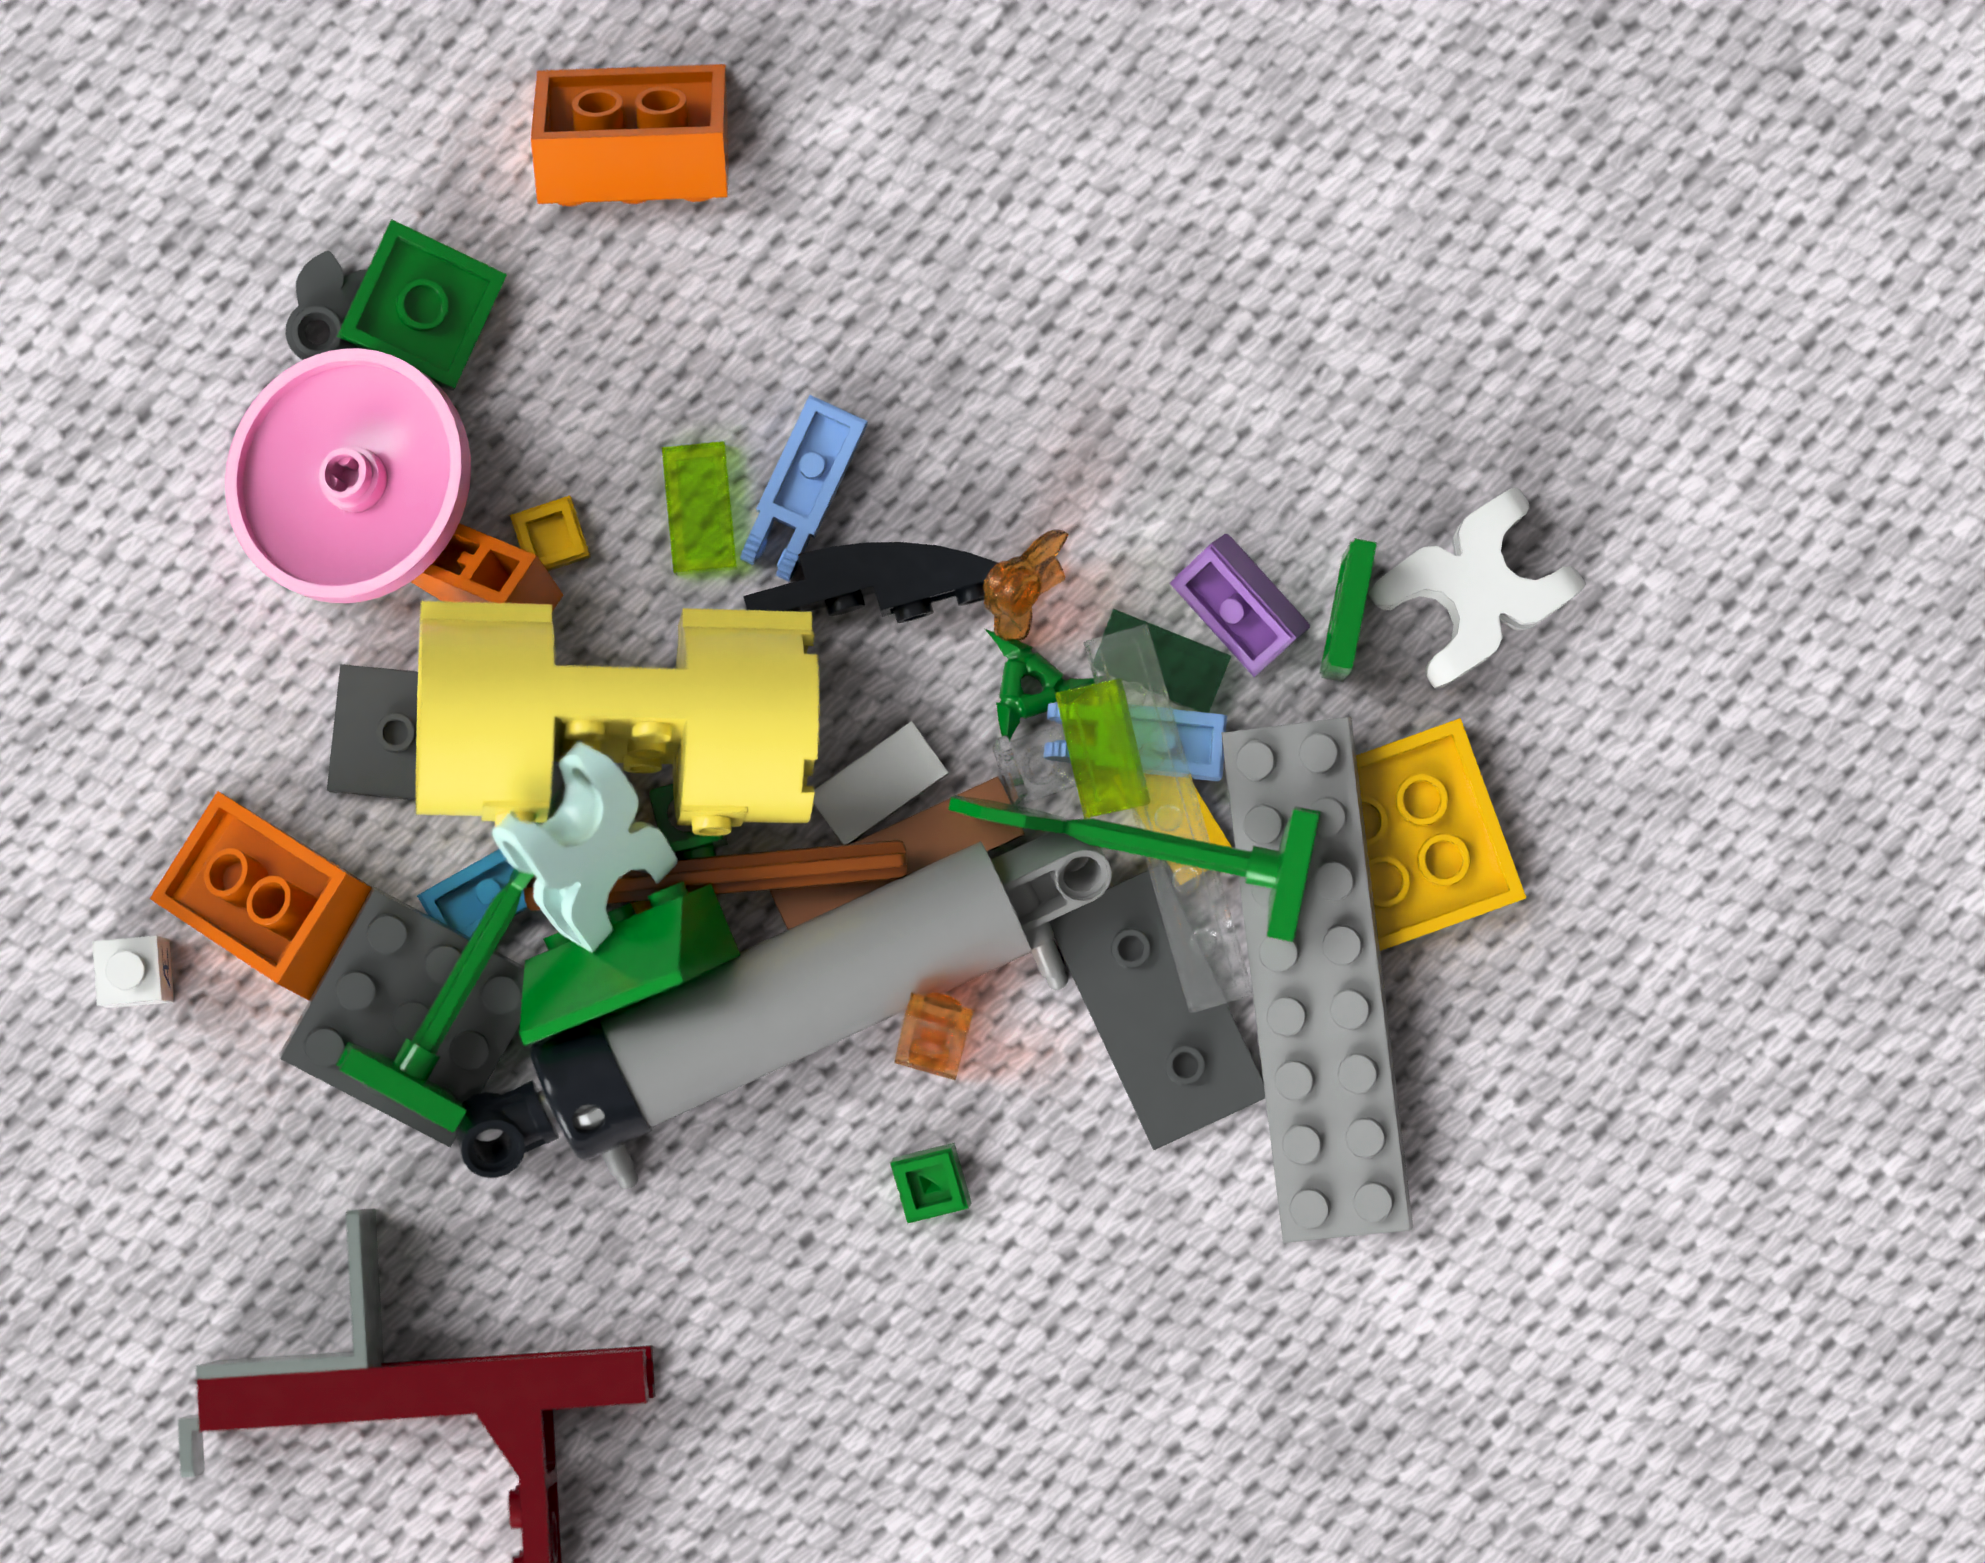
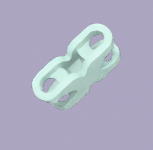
M578 741L558 763L566 787L563 802L555 815L543 824L536 825L519 820L515 812L511 810L492 830V835L512 867L524 873H534L537 878L534 884V899L552 925L564 937L593 953L613 931L606 911L608 894L617 879L628 871L634 870L649 873L655 882L659 884L676 866L677 859L663 833L657 827L642 821L636 822L634 819L638 810V796L618 766L608 756Z

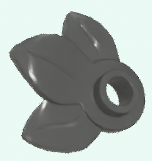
M330 251L317 255L304 265L296 280L298 307L290 314L285 330L287 343L296 356L305 360L314 355L332 350L362 349L336 336L367 269L355 271L344 276L342 267ZM313 320H322L330 328V336L323 344H312L306 338V327Z

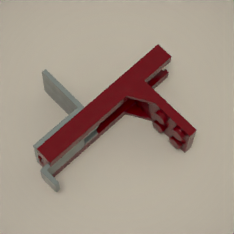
M375 1208L346 1211L353 1352L216 1360L196 1366L198 1415H188L178 1419L182 1478L196 1477L204 1473L203 1432L476 1414L519 1478V1485H516L515 1489L509 1490L508 1507L511 1529H522L523 1550L519 1551V1555L513 1556L512 1563H562L553 1409L641 1404L649 1402V1398L656 1397L653 1345L384 1362Z

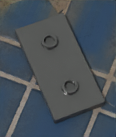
M340 664L327 791L415 800L418 671ZM554 761L552 763L550 800L564 782L558 766L559 762Z
M1162 864L1106 889L1104 894L1094 901L1049 921L1055 934L1054 939L1153 1150L1265 1099L1264 1082Z

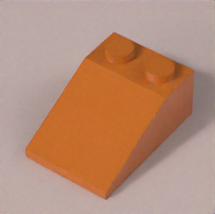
M217 791L149 899L276 984L310 1000L372 887Z

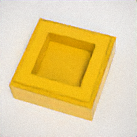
M570 495L510 515L520 548L537 555L547 571L591 558Z

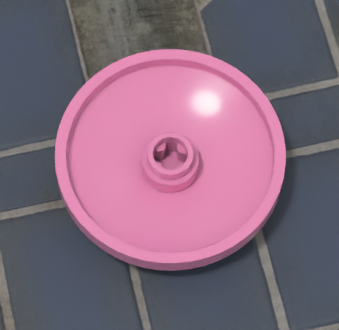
M339 349L314 355L286 369L273 379L251 403L235 432L229 450L225 474V497L232 528L247 556L266 576L302 596L329 603H356L382 597L407 585L422 574L438 558L453 537L462 518L470 489L471 454L469 442L459 413L447 394L429 376L409 363L393 355L369 349Z

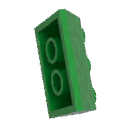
M684 881L648 895L652 908L635 914L631 903L607 912L613 931L593 953L564 937L560 932L543 938L547 951L525 960L519 1030L524 1046L683 983L740 956L712 885L709 884L688 893Z

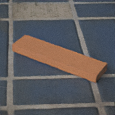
M998 776L958 794V796L1011 804ZM949 798L852 844L889 840L903 841L907 856L906 875L980 841L986 851L990 852L1024 836L1025 833L1021 827L983 820L948 810ZM897 879L774 889L769 891L787 930Z

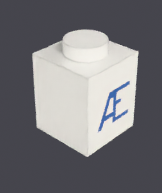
M145 936L92 941L97 1006L115 1008L174 1002L170 940L168 938Z

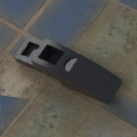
M866 542L832 546L798 554L805 579L743 597L747 610L809 612L827 607L829 616H835L866 606L863 596L875 593L882 617L895 614L897 623H904L933 614L934 611L931 603L956 597L958 606H964L995 596L993 586L1004 583V574L1001 563L969 552L937 545L908 542Z

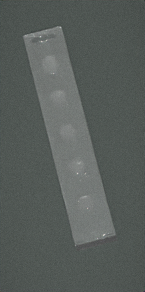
M1148 624L1083 642L1136 827L1210 842ZM1145 856L1189 1013L1254 995L1219 872Z

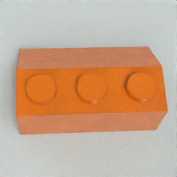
M725 64L537 71L531 130L537 204L557 203L562 206H577L585 202L608 201L640 204L648 200L666 199L702 202L711 198L728 197L729 157Z

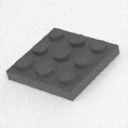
M373 886L279 1054L280 1059L451 1148L457 1137L456 1130L453 1133L341 1072L339 1070L340 1067L336 1063L348 1041L380 1053L394 1061L406 1038L412 1040L470 937ZM496 951L493 952L436 1052L440 1059L428 1080L439 1085L461 1104L471 1096L482 1092L520 1024L524 966Z

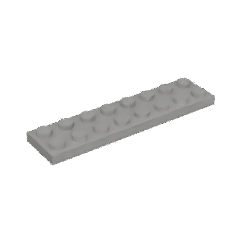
M1352 717L1222 732L1235 848L1252 851L1254 845L1279 851L1281 838L1295 806L1321 811L1293 942L1267 937L1268 901L1271 889L1246 884V877L1239 876L1283 1243L1409 1231L1413 1228Z

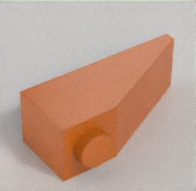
M460 523L453 537L438 558L422 574L411 581V583L442 602L552 605L553 612L563 597V593L537 555Z

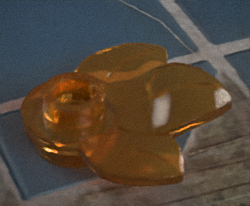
M1054 529L1044 533L1035 539L1021 556L999 562L988 573L983 586L985 592L984 606L989 612L994 614V633L1002 640L1011 642L1026 639L1032 623V606L1037 601L1039 595L1065 580L1062 566L1056 558L1068 538V533L1064 530Z

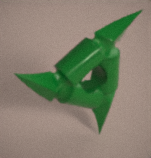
M986 630L1000 648L1003 656L1008 658V661L1004 664L999 693L1001 701L996 702L1000 731L1006 751L1012 735L1020 723L1021 717L1027 719L1045 713L1050 703H1072L1103 677L1069 678L1065 680L1062 672L1038 652H1032V646L1006 635ZM1025 676L1036 678L1042 685V692L1035 695L1024 693L1021 687V679Z

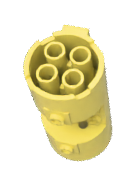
M421 601L416 723V815L481 816V821H496L497 825L513 810L519 820L534 824L535 822H546L550 810L553 761L560 762L567 752L580 741L608 756L614 763H623V770L631 773H656L662 770V764H673V796L677 825L692 826L694 834L703 836L727 835L731 833V827H741L743 822L808 823L814 801V786H807L808 776L813 775L814 760H817L819 734L817 654H807L808 647L814 646L812 612L683 608L678 623L675 669L555 665L552 605Z

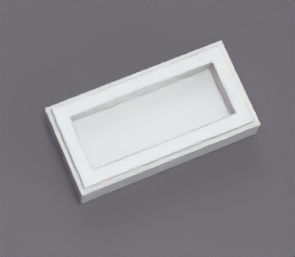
M911 721L814 789L813 803L843 845L851 844L949 775V772Z

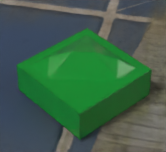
M955 1143L893 1157L890 1165L900 1194L907 1224L969 1209L972 1204Z

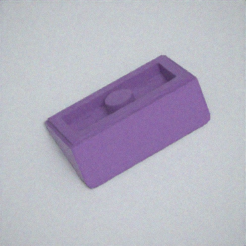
M1224 534L1212 542L1170 582V585L1253 677L1257 676L1310 628L1307 620L1228 534Z

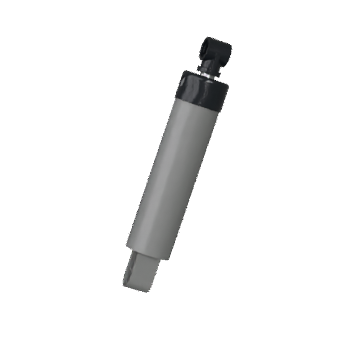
M1050 832L993 859H990L980 841L740 952V956L692 979L540 1040L531 1046L530 1055L542 1090L539 1091L535 1082L531 1080L503 1095L484 1092L473 1095L462 1103L467 1111L456 1129L463 1163L472 1173L480 1177L497 1178L505 1176L518 1167L524 1158V1153L559 1139L556 1128L559 1125L578 1158L588 1161L602 1155L611 1175L616 1177L620 1187L624 1189L632 1188L638 1182V1175L625 1143L651 1132L652 1127L1029 953H1032L1041 975L1046 978L1049 987L1054 990L1064 988L1068 983V977L1064 971L1065 964L1054 942L1055 934L1049 921L1088 904L1103 895L1109 887L1112 877L1110 864L1100 847L1088 845L1064 833ZM1081 856L1089 857L1086 864L1079 870L1073 872L1064 871L1067 864L1073 859ZM499 1129L503 1131L494 1140L480 1141L476 1139L485 1130Z

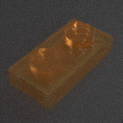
M911 992L894 1063L956 1081L974 1010L962 1007L958 1000L945 994L928 993L923 996Z

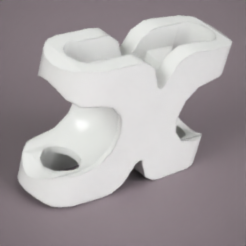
M1519 488L1507 490L1472 512L1462 521L1452 539L1454 554L1439 546L1423 547L1377 580L1368 593L1375 605L1382 610H1392L1398 605L1417 597L1435 599L1448 610L1453 623L1451 641L1427 663L1425 668V675L1435 689L1444 688L1483 663L1498 649L1502 640L1500 622L1515 630L1531 629L1573 599L1586 585L1579 572L1571 566L1562 567L1556 572L1537 580L1521 578L1506 566L1501 553L1503 536L1511 527L1520 522L1529 509V502Z

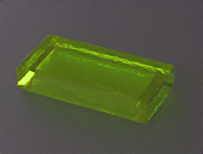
M725 441L661 447L674 575L738 569Z
M1122 677L1055 693L1084 819L1150 804V797Z

